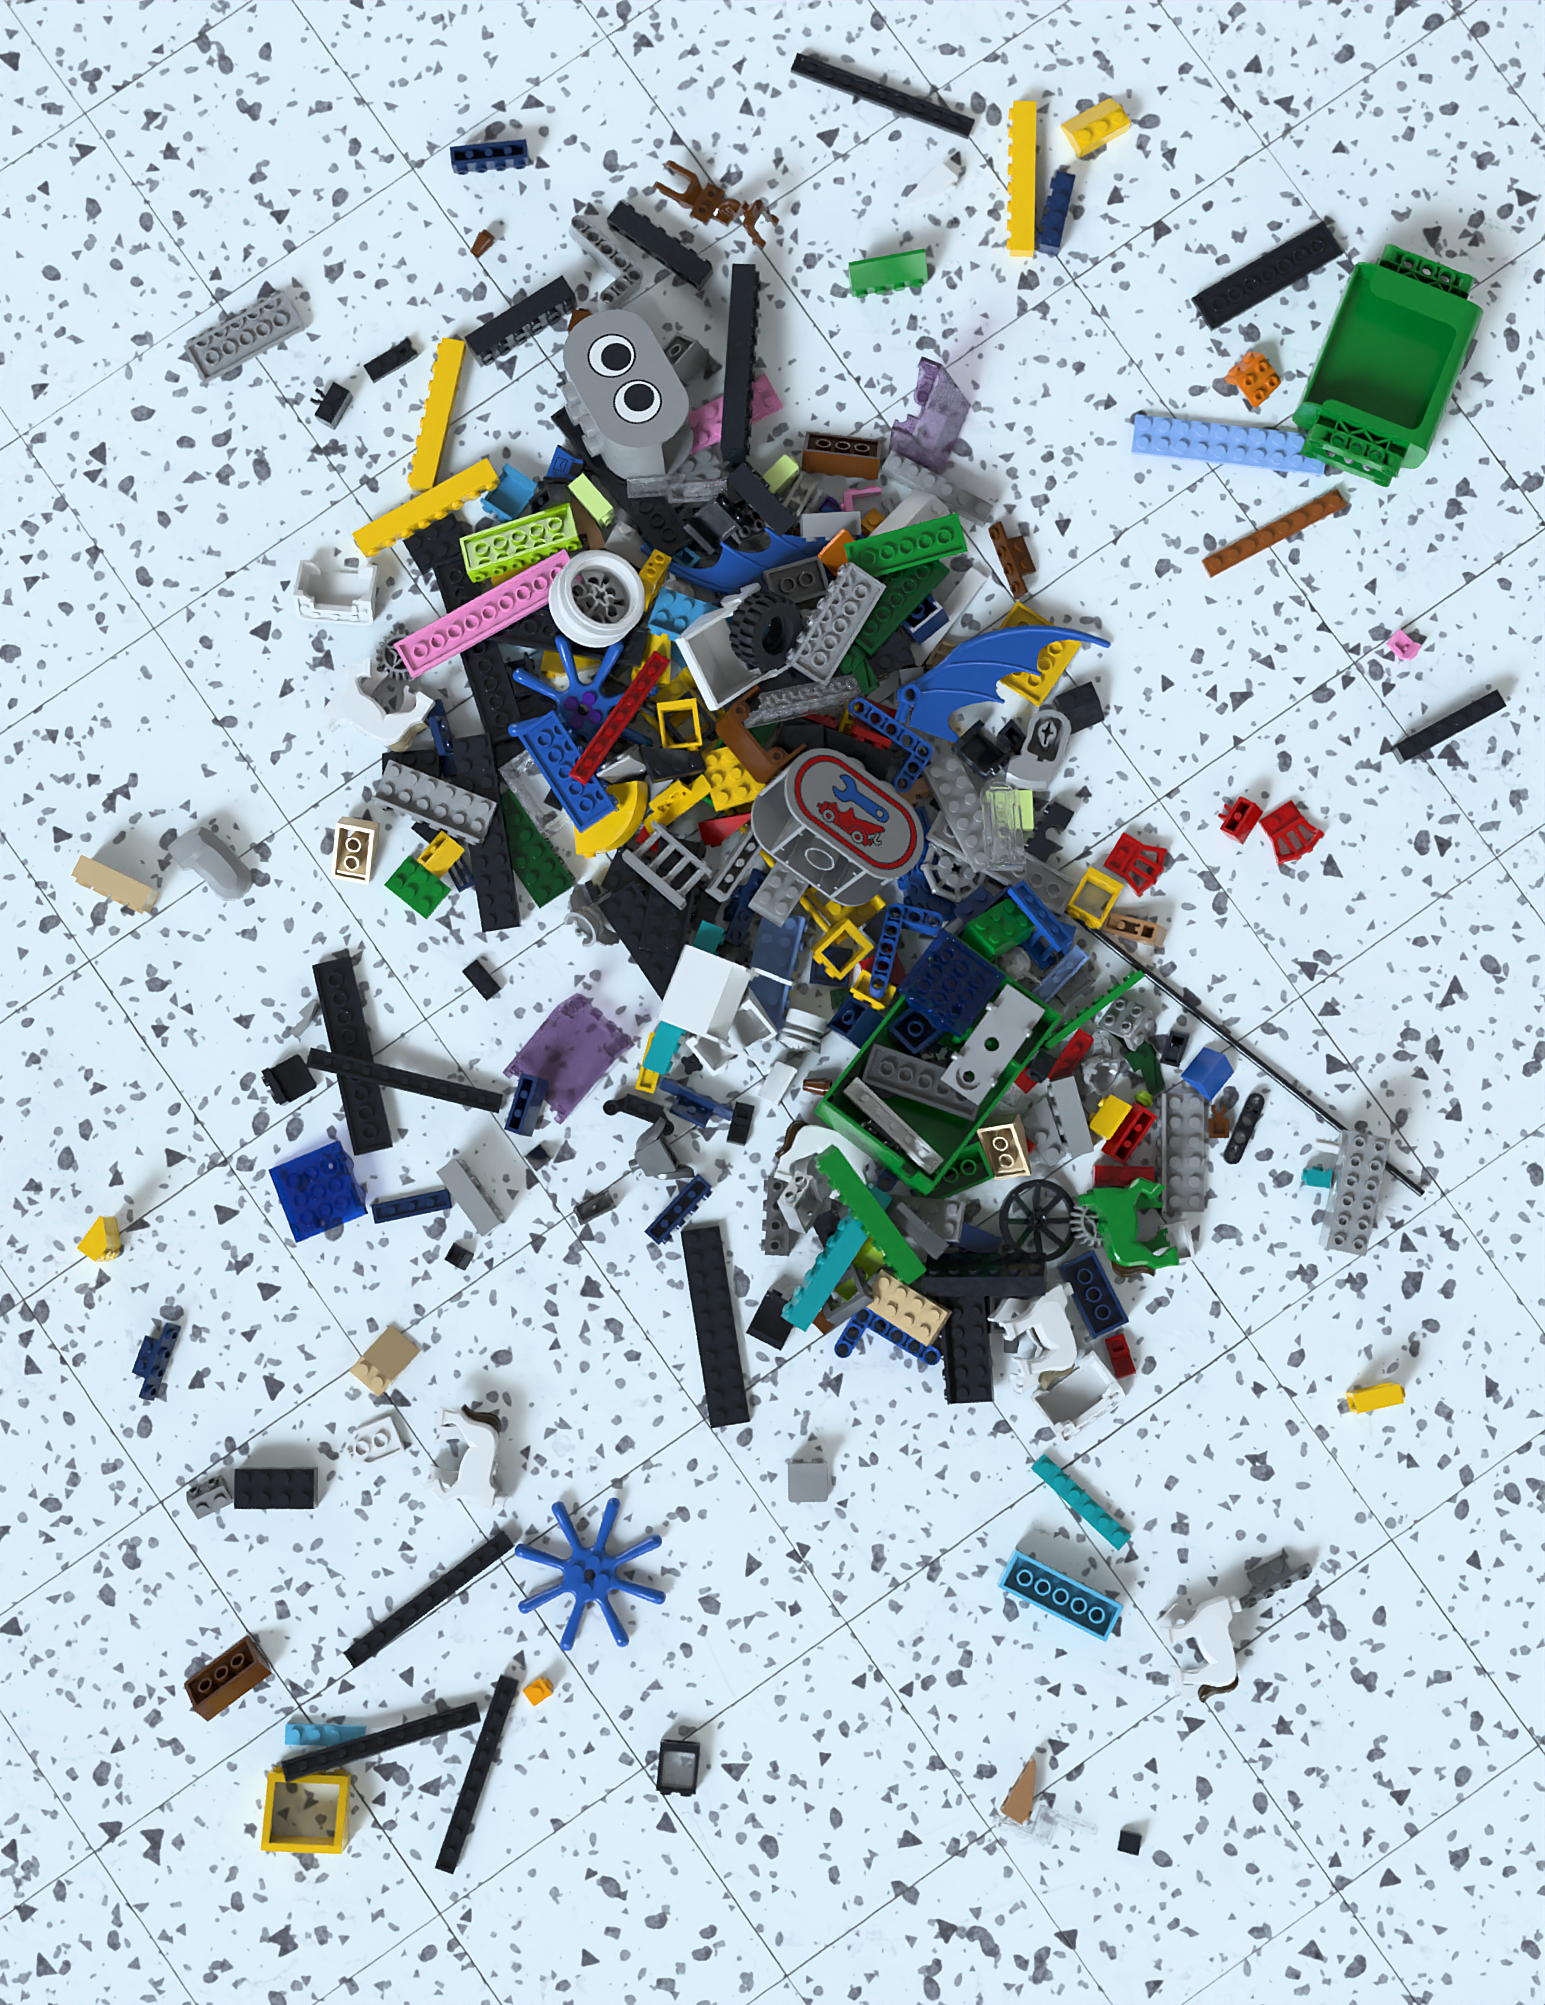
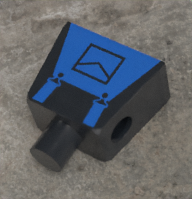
M557 444L546 476H551L552 484L569 485L582 473L591 482L594 473L585 469L586 463L583 457Z

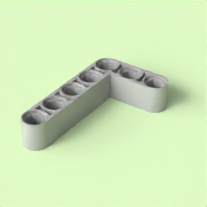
M583 215L573 216L569 227L570 237L616 279L601 292L597 305L600 312L616 310L639 290L644 275L643 271Z

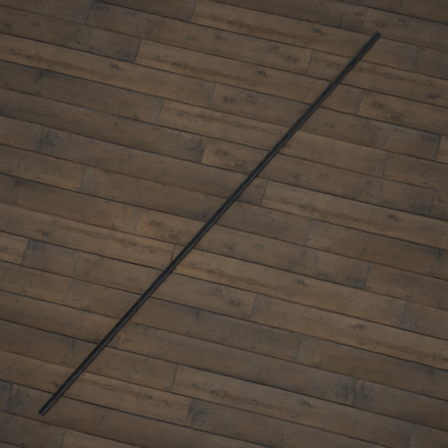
M933 798L929 804L940 812L941 809L936 799ZM1072 918L1137 971L1141 970L1145 977L1335 1130L1339 1133L1342 1132V1129L1348 1130L1100 930L1088 927L1079 918ZM1386 1160L1385 1170L1419 1197L1425 1193L1422 1188Z

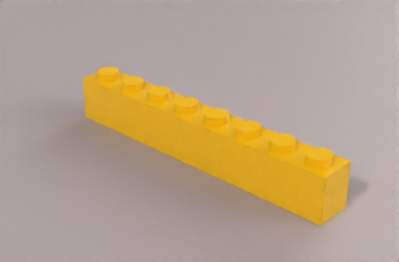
M1013 101L1012 108L1008 110V120H1012V126H1008V138H1011V145H1008V157H1011V163H1008L1007 175H1011V182L1007 183V194H1010V201H1007V213H1010V219H1007L1006 231H1010V238L1006 239V250H1010V257H1033L1036 101Z
M442 337L441 343L437 345L436 354H438V359L433 363L432 373H434V376L428 385L430 394L429 398H426L424 402L425 417H421L420 428L422 430L421 434L417 435L416 447L418 448L416 454H413L411 465L414 466L407 478V483L412 491L425 493L437 484L467 350L464 341Z
M485 458L358 529L352 535L366 558L374 557L380 553V550L394 546L398 540L412 536L414 531L424 529L432 521L446 517L448 512L462 508L464 503L470 500L474 501L482 493L496 489L501 482L489 460Z

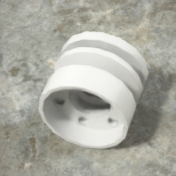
M790 1008L786 1022L793 1025L792 1029L783 1028L782 1031L790 1036L780 1035L779 1041L798 1051L818 1053L819 1048L811 1044L812 1042L821 1044V1040L814 1035L815 1033L824 1034L828 1021Z

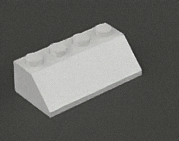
M914 489L868 537L940 518L949 508L935 495Z

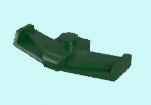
M852 643L838 667L846 676L853 673L864 697L867 698L881 685L866 657V653L860 646Z
M1110 1033L1129 1051L1124 1057L1133 1072L1141 1070L1148 1093L1154 1096L1165 1089L1166 1085L1156 1058L1157 1053L1153 1046L1144 1040L1135 1051L1128 1049L1124 1038Z

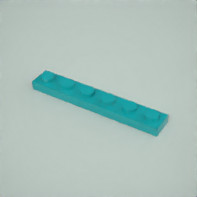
M1044 1453L1030 1467L1118 1551L1132 1537Z

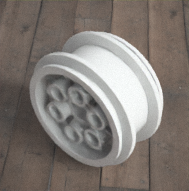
M589 550L574 556L556 575L549 591V608L556 625L571 640L588 647H606L620 641L639 622L645 608V590L638 573L625 559L608 551ZM575 576H580L582 584L577 580ZM603 579L608 582L607 584L603 583L601 585ZM572 591H576L579 596H575ZM621 601L622 606L613 603Z

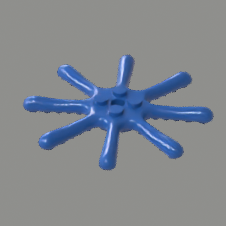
M612 1497L608 1499L597 1539L592 1547H585L581 1544L564 1503L557 1501L552 1504L551 1510L572 1547V1555L568 1559L558 1558L522 1543L515 1547L514 1552L517 1557L560 1569L564 1575V1579L560 1584L520 1601L518 1604L520 1613L527 1614L566 1592L573 1594L575 1597L574 1607L560 1641V1648L564 1651H570L573 1648L584 1607L589 1601H595L600 1605L617 1646L626 1647L629 1644V1637L609 1602L608 1594L610 1591L619 1589L657 1605L663 1604L666 1600V1594L663 1591L622 1580L617 1576L618 1566L662 1545V1538L658 1534H654L618 1555L610 1556L607 1554L605 1545L621 1506V1502L617 1498ZM587 1569L594 1570L596 1577L588 1579L585 1576V1571Z

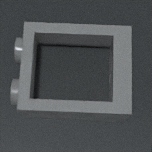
M799 1171L795 1173L777 1201L789 1228L803 1234L808 1233L826 1205L814 1177ZM803 1195H804V1196H805L804 1200L802 1201V1203H801V1205L799 1206V1208L796 1209L797 1204L799 1203V1201L801 1200V1198H802Z

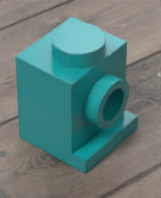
M1311 1166V1169L1303 1168L1301 1173L1303 1185L1330 1189L1333 1169L1328 1168L1324 1172L1322 1167Z

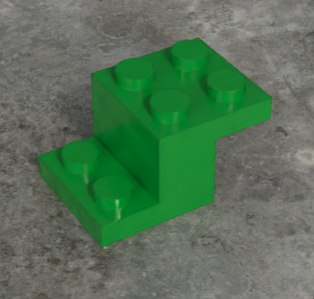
M408 856L384 884L385 887L426 920L452 891L411 856Z

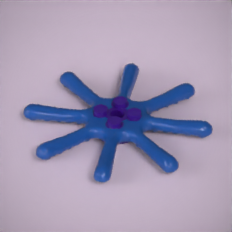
M559 634L555 638V643L569 679V687L566 690L559 691L521 668L513 672V679L554 699L557 703V710L555 712L558 714L562 713L567 721L565 725L568 730L572 729L576 736H584L589 745L608 718L611 707L617 705L626 692L624 691L612 696H607L602 692V684L623 651L624 644L622 641H618L609 646L593 681L585 684L578 677L569 638L565 634ZM655 684L647 697L655 696L658 693L657 684ZM586 705L589 708V712L587 714H580L578 706ZM543 716L512 723L508 727V732L511 736L516 737ZM627 726L620 735L638 746L643 744L647 747L653 746L651 738ZM605 758L598 767V772L602 770L600 767L606 763Z

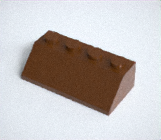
M806 432L801 471L810 474L822 473L828 476L840 475L846 478L857 477L865 480H878L882 440Z
M247 1635L183 1684L194 1711L208 1722L272 1674V1671L264 1655L250 1636Z

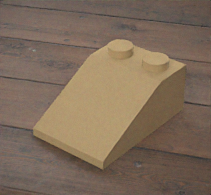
M342 816L336 822L331 878L366 885L370 884L379 841L380 823Z
M1019 1112L986 1118L978 1128L977 1133L986 1159L995 1177L993 1178L994 1181L1031 1175L1025 1129Z
M390 1325L359 1358L349 1372L380 1397L421 1350L395 1327Z

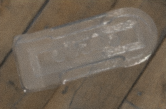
M995 777L988 780L980 792L986 865L988 870L1024 871L1027 862L1024 850L1020 794L1013 782L1004 777Z

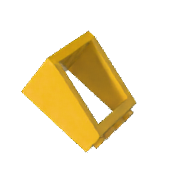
M276 1766L274 1769H271L268 1772L260 1851L342 1854L348 1846L351 1773L346 1772L345 1769H334V1772L323 1771L289 1782L339 1785L335 1837L272 1835L276 1782L286 1781L282 1766Z

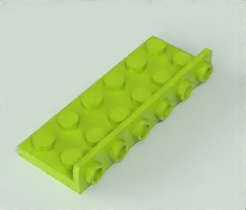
M570 503L459 538L466 571L473 583L511 570L520 569L532 563H538L563 549L566 552H571L582 547Z

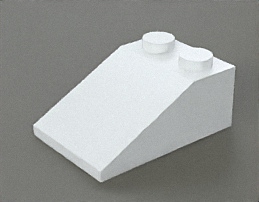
M776 1061L775 1064L771 1063L766 1071L769 1075L765 1081H760L756 1090L759 1091L757 1096L778 1107L797 1075V1069Z

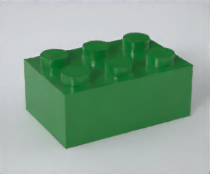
M1007 898L970 921L961 938L970 947L992 962L1027 940L1035 925L1029 917Z

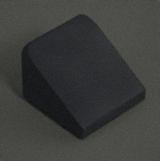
M540 1144L525 1156L536 1172L552 1160Z
M453 1242L444 1260L465 1271L474 1253Z
M1120 1830L1117 1850L1139 1856L1141 1834Z

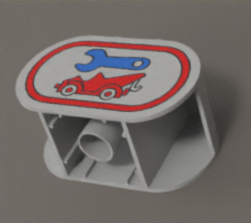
M812 749L800 755L760 790L752 805L751 826L759 845L768 854L828 898L844 906H859L867 903L889 881L909 872L920 859L924 844L923 830L917 814L906 800L896 794V789L890 783L879 781L865 771L864 765L859 760L848 758L844 754L831 749Z

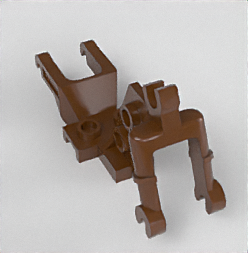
M672 160L666 162V168L670 167L674 173L687 179L690 184L684 193H678L658 181H655L652 186L653 189H658L661 194L674 200L680 207L692 209L689 214L690 218L699 220L705 226H707L712 218L728 227L732 220L744 215L743 226L748 231V235L753 238L752 244L754 246L758 245L760 249L765 247L766 242L755 229L757 220L762 214L767 223L771 222L775 227L780 220L777 216L770 213V209L765 206L762 200H755L750 205L746 200H743L741 204L733 198L723 201L724 190L709 182L703 190L695 173Z

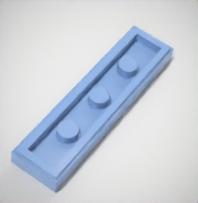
M1075 944L1068 954L1041 980V985H1037L1031 993L1047 1004L1090 956Z

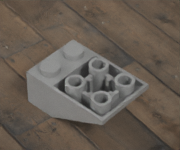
M635 744L622 754L620 753L600 767L602 770L597 773V776L613 784H621L647 771L638 751L640 746Z

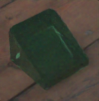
M851 988L830 990L833 1010L839 1009L849 994L853 996L854 993L850 992Z

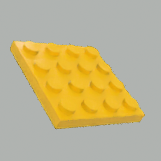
M1017 601L998 629L1023 625H1055ZM1062 640L1047 644L1038 653L1037 667L1038 671L1041 672L1040 676L1027 672H1015L1004 676L998 682L1039 708L1082 643L1075 640Z

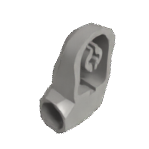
M1044 709L1032 716L1029 720L1027 738L1023 743L1020 755L1011 756L1005 779L1006 786L1017 790H1032V792H1045L1062 764L1071 733L1070 721L1063 713Z
M204 827L192 829L178 837L167 847L178 865L184 871L193 869L208 883L215 896L220 900L235 902L249 892L253 882L251 871L239 859L234 850L209 829Z

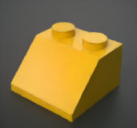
M1111 1094L1107 1097H1102L1097 1104L1100 1108L1096 1114L1092 1112L1086 1120L1089 1123L1088 1129L1105 1141L1110 1140L1132 1108V1106Z

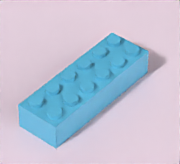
M1015 1548L997 1582L999 1588L1104 1642L1107 1641L1124 1607L1120 1602Z

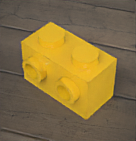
M441 830L417 858V861L440 880L465 850Z

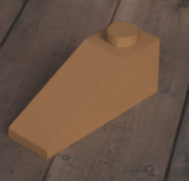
M1110 912L1101 928V931L1161 949L1167 933V929L1160 924Z
M1031 1756L1000 1806V1811L1021 1825L1024 1821L1027 1822L1033 1812L1031 1808L1036 1761Z

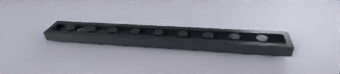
M798 52L790 69L792 74L967 140L975 123L973 118Z
M310 1048L306 1064L308 1068L499 1114L503 1094L316 1048Z
M502 1530L343 1652L344 1656L355 1669L515 1547L514 1543L505 1531Z
M504 1674L499 1676L434 1867L435 1869L452 1875L455 1872L520 1681L516 1678Z
M475 1701L281 1761L285 1781L288 1783L481 1723L477 1702Z

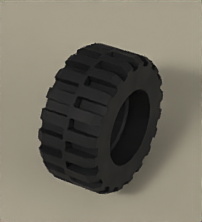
M767 590L755 592L752 596L746 597L744 603H740L737 607V612L733 614V622L730 623L729 627L731 630L729 640L732 642L730 645L737 658L741 659V661L762 670H774L785 664L787 653L791 648L795 647L798 635L804 631V626L802 625V622H804L803 616L793 600ZM771 620L770 630L762 641L763 631Z

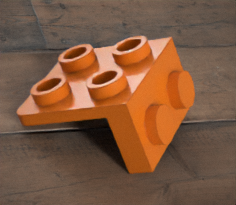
M1253 351L1243 355L1242 360L1230 368L1228 374L1224 377L1228 384L1237 385L1253 407H1258L1281 384V379L1262 353Z
M842 529L818 554V558L835 578L838 576L837 571L840 566L848 563L843 544L855 541L846 529Z

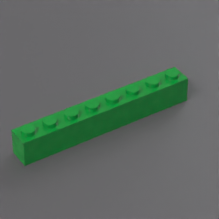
M831 1144L813 1158L817 1163L815 1167L822 1176L825 1174L829 1179L826 1181L833 1191L837 1190L840 1194L838 1196L840 1202L844 1206L848 1205L850 1208V1216L855 1221L861 1223V1231L866 1237L870 1236L872 1238V1246L877 1252L881 1251L883 1253V1261L888 1267H893L895 1270L893 1274L900 1283L903 1281L909 1285L927 1270L840 1149Z

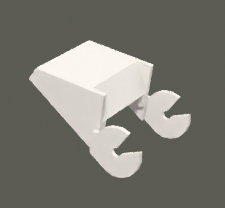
M759 583L740 588L742 593L738 595L734 594L724 597L720 601L721 605L724 606L723 608L699 616L676 639L709 711L719 709L759 682L775 677L791 667L784 664L774 670H762L760 668L750 670L746 662L737 658L730 645L732 643L729 640L731 630L726 618L735 613L734 611L740 603H744L746 597L760 590L761 586Z
M685 944L656 1018L720 1043V1048L764 1065L765 1061L731 1048L732 1044L728 1042L730 1036H727L747 984L749 980H753L754 976L758 978L760 974L794 988L796 984L755 967H752L750 970Z

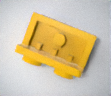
M862 969L856 983L850 989V992L854 993L853 997L860 1001H864V999L871 1003L870 1006L876 1010L887 1009L898 987L888 983L886 994L883 997L875 998L869 992L872 973ZM874 984L875 988L883 987L881 984Z

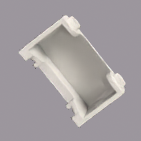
M300 559L293 591L296 616L301 620L363 626L372 624L375 610L378 566L362 565L359 568L358 574L321 571L320 565L314 560Z
M748 986L745 989L727 1035L730 1036L728 1042L732 1044L731 1048L742 1051L758 1039L762 1042H770L777 1035L776 1027ZM687 1031L685 1034V1043L713 1076L718 1073L721 1074L728 1069L729 1059L736 1054L720 1048V1043Z
M1094 1351L1082 1355L1079 1362L1080 1368L1049 1390L1037 1388L1029 1397L1063 1444L1071 1441L1115 1409L1126 1398L1119 1383Z

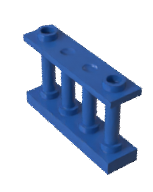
M1022 880L1008 890V894L1012 897L1011 901L1016 906L1019 905L1025 915L1037 927V930L1034 933L1031 932L1029 938L1019 945L1042 971L1056 961L1051 955L1054 950L1059 952L1071 944L1074 939L1029 885ZM1042 935L1050 942L1047 948L1039 941Z

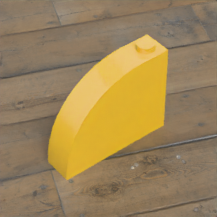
M631 781L608 786L607 791L609 794H613L619 802L617 805L619 811H613L583 833H579L574 825L576 855H583L585 859L596 858V854L615 850L633 836L645 814L648 799L647 782Z

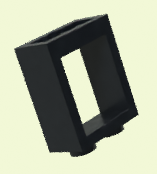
M687 691L678 700L692 699L694 697ZM696 700L698 712L711 726L701 734L702 742L706 739L710 741L717 735L716 723ZM679 711L663 713L666 728L680 744L687 743L669 721Z

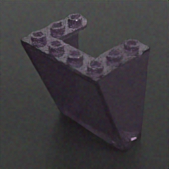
M922 356L918 364L917 385L913 394L915 403L922 406L918 417L908 414L904 422H899V420L895 419L891 429L888 454L893 450L931 472L942 476L971 404L941 363Z
M578 993L557 1005L502 1072L509 1079L513 1075L519 1078L518 1082L521 1073L549 1080L544 1100L551 1106L549 1109L551 1112L554 1110L557 1112L553 1119L560 1125L570 1118L635 1046L630 1036L618 1030L617 1025L613 1021L607 1020L600 1009L593 1007L588 1003L589 1001L584 995Z

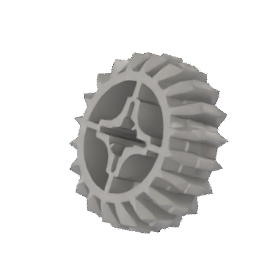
M397 629V635L390 631L391 637L388 639L387 636H383L386 642L378 643L382 649H376V653L380 654V656L376 657V660L380 662L378 667L380 669L384 668L382 672L387 671L389 673L388 677L390 679H393L396 675V681H400L401 676H403L406 682L408 681V676L410 675L411 678L412 676L408 669L399 670L404 665V662L398 656L397 649L392 645L409 636V631L405 629L402 634L400 629ZM388 652L395 656L393 667L388 664Z
M1075 1205L1073 1208L1076 1212H1071L1070 1214L1074 1217V1220L1069 1222L1074 1224L1071 1231L1077 1232L1074 1238H1081L1080 1243H1086L1088 1248L1092 1246L1095 1249L1100 1246L1103 1248L1102 1236L1096 1238L1098 1233L1097 1225H1095L1094 1220H1091L1096 1218L1099 1222V1217L1093 1211L1091 1215H1085L1089 1206L1079 1207V1205Z

